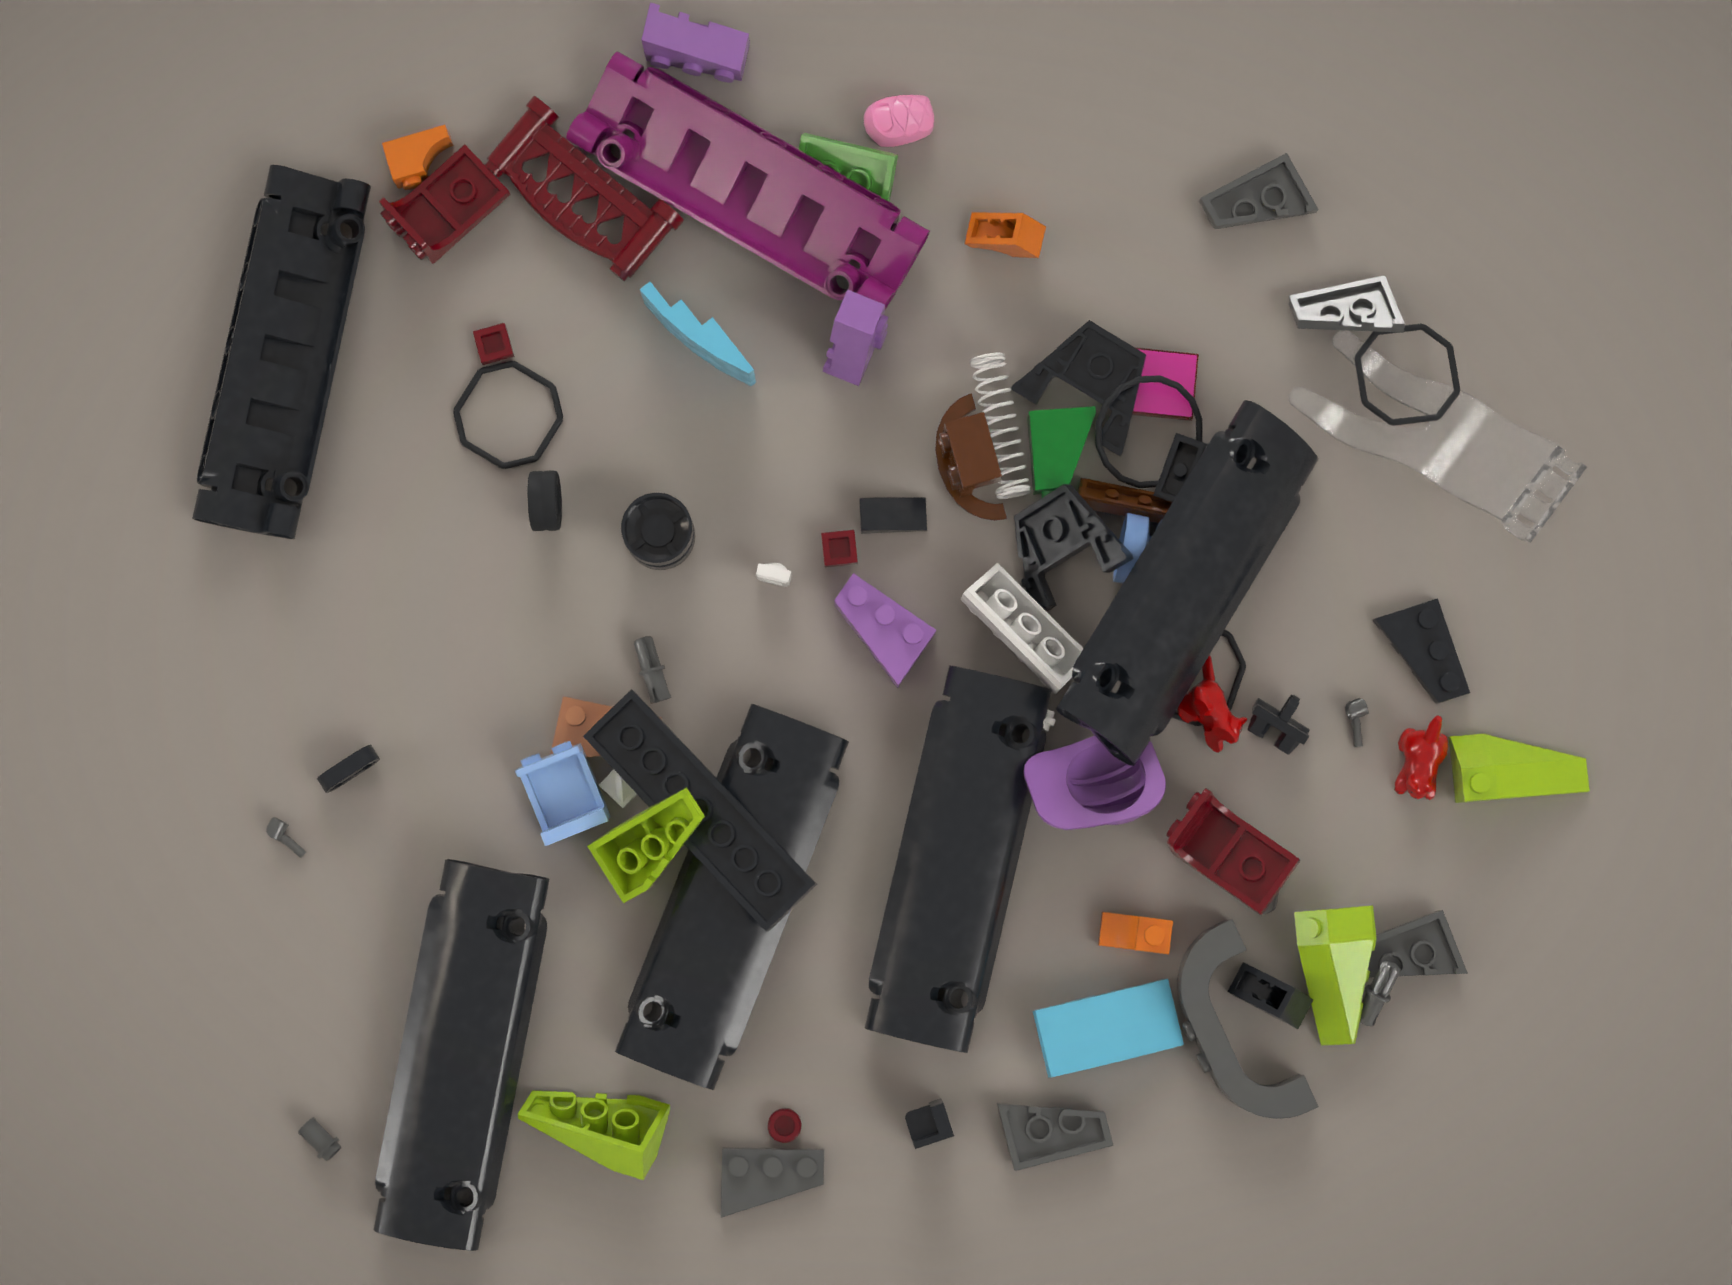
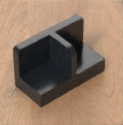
M941 1098L928 1102L929 1105L906 1113L905 1120L915 1149L954 1137Z

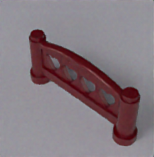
M533 96L526 104L528 110L487 157L488 161L485 166L498 178L503 174L508 175L519 193L534 211L560 234L577 245L612 261L613 265L609 269L625 282L628 277L631 278L670 230L676 231L684 219L661 199H658L651 209L555 131L552 126L559 119V116L543 101ZM549 154L547 176L544 181L536 182L533 179L532 173L528 174L523 171V164L526 161ZM574 175L572 196L568 202L562 203L558 200L557 194L548 192V185L552 181ZM599 195L597 217L593 223H586L583 221V215L573 213L572 208L576 202ZM624 216L622 238L619 243L611 244L608 241L607 235L603 236L598 233L597 229L601 223Z

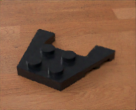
M1089 320L1043 361L1034 366L1030 372L1015 382L1011 390L1037 405L1052 379L1058 377L1103 405V402L1119 385L1142 376L1146 354ZM1140 383L1122 391L1111 403L1109 409L1112 413L1102 428V446L1120 457L1124 451Z
M1063 484L1014 516L1018 556L1023 559L1025 578L1021 580L1022 587H1026V592L1046 612L1057 605L1046 581L1045 574L1092 545L1104 573H1111L1134 559L1130 551L1072 485Z

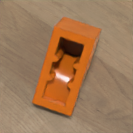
M445 124L382 143L392 180L398 189L403 188L404 190L415 189L429 177L428 170L435 157L445 149L454 146Z
M972 212L964 244L971 248L1001 252L1011 257L1039 258L1046 226L1024 213Z
M1102 912L1098 945L1169 955L1173 921Z

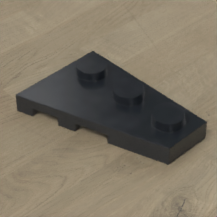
M1438 598L1373 619V622L1379 630L1381 629L1390 640L1392 647L1398 654L1400 653L1412 669L1414 676L1436 704L1470 693Z

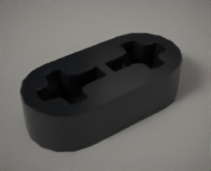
M367 745L318 776L317 780L325 793L332 792L376 764L380 758L372 745Z

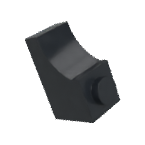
M1244 962L1227 991L1296 1029H1299L1313 1002L1312 998L1295 987Z

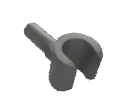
M1357 698L1346 704L1345 711L1353 727L1354 746L1360 747L1363 746L1359 718L1369 714V710L1365 700Z
M273 817L266 828L268 836L281 841L302 858L306 851L289 836L285 835L289 824Z

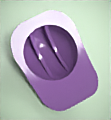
M1092 736L1071 745L1038 753L1032 756L1024 767V777L1038 815L1050 826L1063 830L1129 823L1153 810L1162 800L1166 789L1165 777L1151 741H1149L1135 766H1130L1118 760L1096 736Z

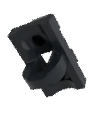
M1292 694L1280 711L1258 698L1253 705V715L1247 729L1256 736L1263 738L1271 725L1277 728L1281 733L1274 742V746L1287 755L1299 743L1305 744L1309 738L1308 733L1310 731L1309 728L1291 718L1300 700L1299 697Z

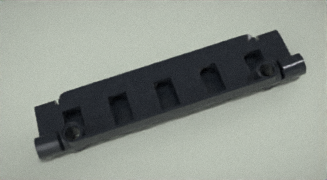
M270 165L264 196L267 198L259 200L255 211L197 473V483L211 488V490L198 489L193 520L256 534L295 539L303 498L307 495L310 488L364 239L365 226L363 222L371 189L369 184L347 178L336 182L289 167ZM329 223L327 234H321L322 225ZM341 223L350 226L352 230L351 239L341 234ZM288 478L296 483L297 491L294 496L288 495L284 490V483ZM267 479H273L271 491L265 490Z
M1243 401L1230 422L1229 429H1226L1225 432L1219 431L1212 437L1077 658L1072 670V677L1075 682L1071 683L1056 708L1057 712L1066 719L1090 729L1114 757L1130 766L1136 765L1151 740L1149 737L1162 733L1167 727L1300 504L1299 491L1301 486L1304 485L1319 460L1312 448L1292 428L1255 402ZM1254 457L1256 459L1254 466L1252 467V469L1247 468L1250 461ZM1117 681H1119L1121 684L1117 692H1111Z
M949 665L942 695L950 697V701L938 700L931 712L869 976V989L873 994L879 995L880 999L871 998L865 1029L925 1045L968 1053L975 1024L974 1018H976L977 1013L985 1005L1032 803V797L1024 777V767L1032 756L1044 751L1046 732L1043 728V721L1046 718L1052 689ZM1002 723L1007 724L1004 736L999 735V728ZM1027 728H1029L1030 736L1028 740L1023 743L1022 734ZM940 988H945L943 1001L937 1000ZM964 992L968 995V1002L965 1007L961 1003V997Z
M751 704L740 731L741 735L727 749L716 778L806 872L839 787V777L835 773L830 772L829 769L831 767L839 770L849 741L791 717ZM747 749H750L751 757L747 763H744L743 755ZM770 757L774 760L771 769L768 771L764 768ZM688 849L628 1002L629 1020L625 1024L615 1052L671 1076L714 1090L725 1063L724 1060L718 1058V1055L731 1056L737 1050L790 912L769 932H766ZM652 1002V1010L644 1016L645 1006ZM669 1011L674 1013V1018L670 1025L665 1024Z
M445 859L439 889L445 891V894L435 895L430 901L427 910L375 1178L376 1189L378 1192H381V1196L386 1197L379 1199L373 1229L377 1233L443 1248L476 1251L479 1248L484 1222L482 1215L493 1205L496 1198L546 939L547 921L541 910L545 906L549 878L524 873H511L469 862ZM498 917H504L502 930L497 929ZM446 1187H452L450 1200L444 1199Z

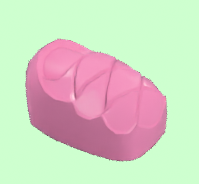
M899 95L886 97L872 103L864 113V127L869 137L880 147H895L918 141L930 135L934 128V113L930 100L926 96Z

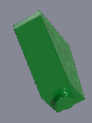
M1096 406L1029 411L1027 424L1033 495L1041 494V498H1043L1063 484L1070 485L1096 414Z

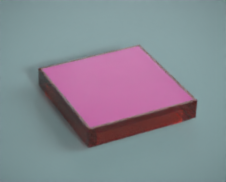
M1136 348L1146 354L1142 376L1160 375L1176 381L1195 398L1199 354ZM1160 382L1140 383L1132 415L1192 421L1193 411L1190 403L1177 389Z

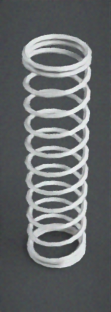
M1003 353L983 354L970 360L971 367L980 369L973 374L972 378L977 381H984L975 388V391L978 393L986 394L978 400L979 405L988 407L982 411L984 413L994 408L1014 403V401L997 404L981 403L983 399L992 395L1010 392L1011 388L997 391L978 390L979 387L987 383L1004 380L1009 377L1008 375L995 378L976 377L977 374L985 370L1005 366L1007 363L1003 362L1005 360V354ZM1009 414L1005 416L985 417L986 419L991 420L987 422V424L990 425L994 422L1003 419L1016 417V414ZM1019 427L989 429V431L994 432L991 434L992 438L1005 432L1018 430ZM1022 440L993 442V445H998L994 447L997 450L1004 446L1020 443ZM1024 453L996 456L1000 458L998 459L999 463L1013 457L1023 456ZM1027 466L1000 468V470L1003 471L1001 474L1004 475L1012 471L1025 469ZM1029 479L998 482L1005 485L995 491L996 498L1008 499L1030 493L1031 486L1029 485L1012 486L1027 482Z

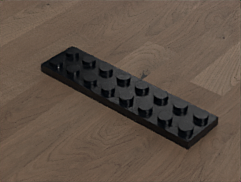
M631 689L583 736L649 807L687 787L705 817L684 845L766 932H769L817 885L634 690Z

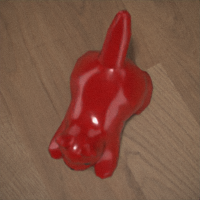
M1209 655L1202 666L1203 680L1185 695L1177 709L1180 718L1186 723L1199 721L1202 724L1207 745L1214 752L1219 753L1223 749V741L1234 744L1239 740V735L1244 723L1247 722V718L1234 717L1230 712L1224 692L1219 684L1215 682L1212 658Z
M1435 716L1430 721L1427 730L1408 728L1400 735L1398 746L1399 751L1404 753L1405 762L1395 781L1394 790L1397 794H1404L1408 791L1414 799L1425 797L1431 800L1435 797L1438 767L1446 758L1448 752V739L1444 734L1440 733L1442 728L1441 716Z

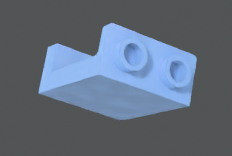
M571 741L559 744L551 748L553 754L541 758L539 753L520 760L522 766L515 770L517 777H520L541 826L542 832L540 835L545 846L608 822L611 818L581 743L572 746Z

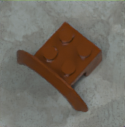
M971 393L953 403L941 419L936 434L935 447L938 470L947 491L965 511L981 519L992 521L1007 519L1003 503H987L972 495L973 489L1001 482L1002 474L984 412L967 416L976 410Z

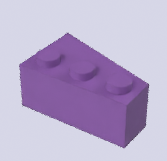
M650 2L641 39L646 61H649L652 66L661 69H669L670 66L682 68L684 73L693 76H700L701 73L714 75L715 79L722 82L742 81L750 46L748 33L711 21L708 22V25L690 22V15L679 12L677 18L659 12L660 5Z
M847 289L834 320L830 342L834 344L832 348H828L826 354L828 358L822 372L854 385H860L874 349L881 350L888 331L886 330L889 317L885 316V304Z
M854 573L834 600L835 607L898 689L934 637L936 629Z

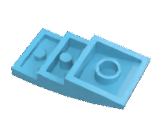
M651 282L640 289L646 307L670 333L693 353L718 370L749 386L756 383L754 369L713 317L701 325L682 299L670 307Z
M1168 979L1089 996L1033 1011L1048 1078L1184 1045Z

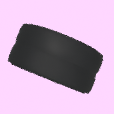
M554 470L544 472L532 471L529 473L527 486L528 514L531 529L533 531L560 530L562 522V496L559 474Z

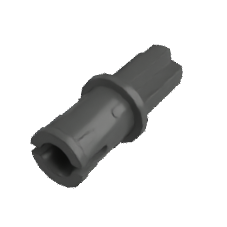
M645 636L635 640L634 646L642 670L639 672V675L644 677L650 703L653 704L670 699L671 694H669L663 674L665 665L660 664L653 638Z
M1387 960L1383 961L1371 985L1365 987L1366 995L1362 1001L1363 1009L1360 1023L1370 1027L1375 1025L1384 1003L1389 1002L1391 999L1389 993L1400 974L1397 964Z

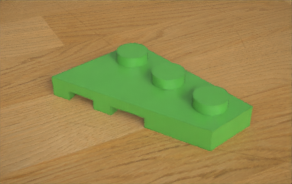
M808 133L801 135L800 151L890 202L898 154Z

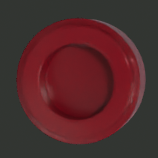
M780 1108L771 1114L768 1120V1132L774 1140L780 1143H789L800 1134L802 1123L800 1116L794 1110Z

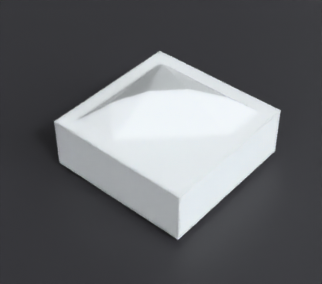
M759 563L756 577L759 581L787 587L790 585L792 573L780 563Z
M614 769L599 784L622 808H625L637 795Z

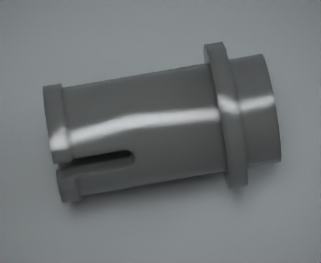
M314 1117L306 1122L298 1131V1134L302 1135L319 1153L317 1155L319 1159L323 1157L328 1161L341 1149V1146L338 1144L339 1139L337 1137L333 1139Z

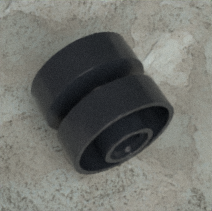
M665 493L645 494L634 500L623 515L621 533L624 543L631 555L641 565L654 570H667L678 566L690 555L695 543V527L687 508L677 498Z

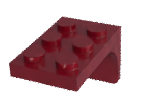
M464 144L405 197L391 203L383 197L379 201L384 209L380 215L386 220L387 225L397 236L400 237L403 233L405 234L402 238L420 260L426 257L434 264L511 194Z
M1207 788L1201 794L1196 792L1186 806V809L1189 811L1182 821L1177 819L1169 828L1166 834L1169 837L1167 845L1177 858L1262 916L1300 863V859L1226 808Z

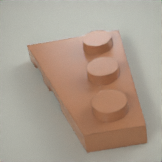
M563 696L552 748L571 741L572 746L581 743L587 758L601 756L583 736L612 706Z

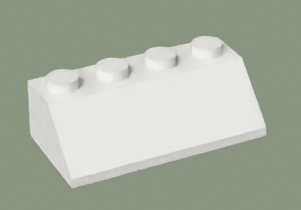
M998 563L963 593L960 600L1045 686L1052 689L1054 694L1072 678L1073 666L1083 648Z

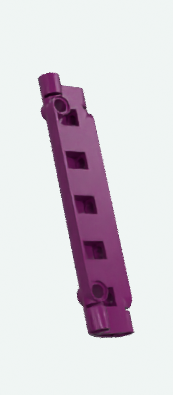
M618 51L609 60L586 111L577 115L566 135V140L595 155L604 167L836 300H843L847 289L841 288L837 283V275H841L849 282L848 290L885 304L886 310L930 233L928 229L905 216L897 225L900 209L896 205L886 201L881 196L867 190L860 184L848 179L841 173L822 164L815 158L803 153L789 143L669 74L654 67H647L644 70L643 65ZM629 129L635 134V136L632 139L629 136L623 134L622 132ZM612 143L616 144L621 150L620 159L612 154ZM853 259L859 262L861 266L857 269L850 265L849 262Z

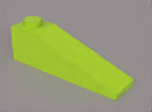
M1486 734L1449 737L1455 803L1590 792L1586 758Z
M686 787L609 830L587 847L621 901L625 903L648 890L705 816Z
M1373 905L1294 912L1298 950L1309 996L1313 999L1311 1005L1321 1046L1355 1044L1363 1009L1362 997L1365 982H1368L1370 970H1368L1371 953L1375 950L1377 940Z
M532 1090L517 1115L519 1120L606 1168L644 1180L658 1155L670 1112V1104L640 1095H627V1099L607 1098V1094L596 1093L595 1098L576 1097L573 1092Z

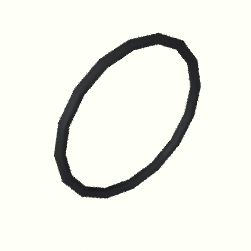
M1160 375L1138 376L1119 385L1103 402L1095 423V446L1103 466L1118 481L1136 488H1153L1157 486L1158 481L1139 482L1123 476L1109 462L1102 446V423L1109 406L1122 391L1139 383L1160 382L1177 389L1190 403L1196 419V440L1202 442L1203 418L1195 398L1180 383Z

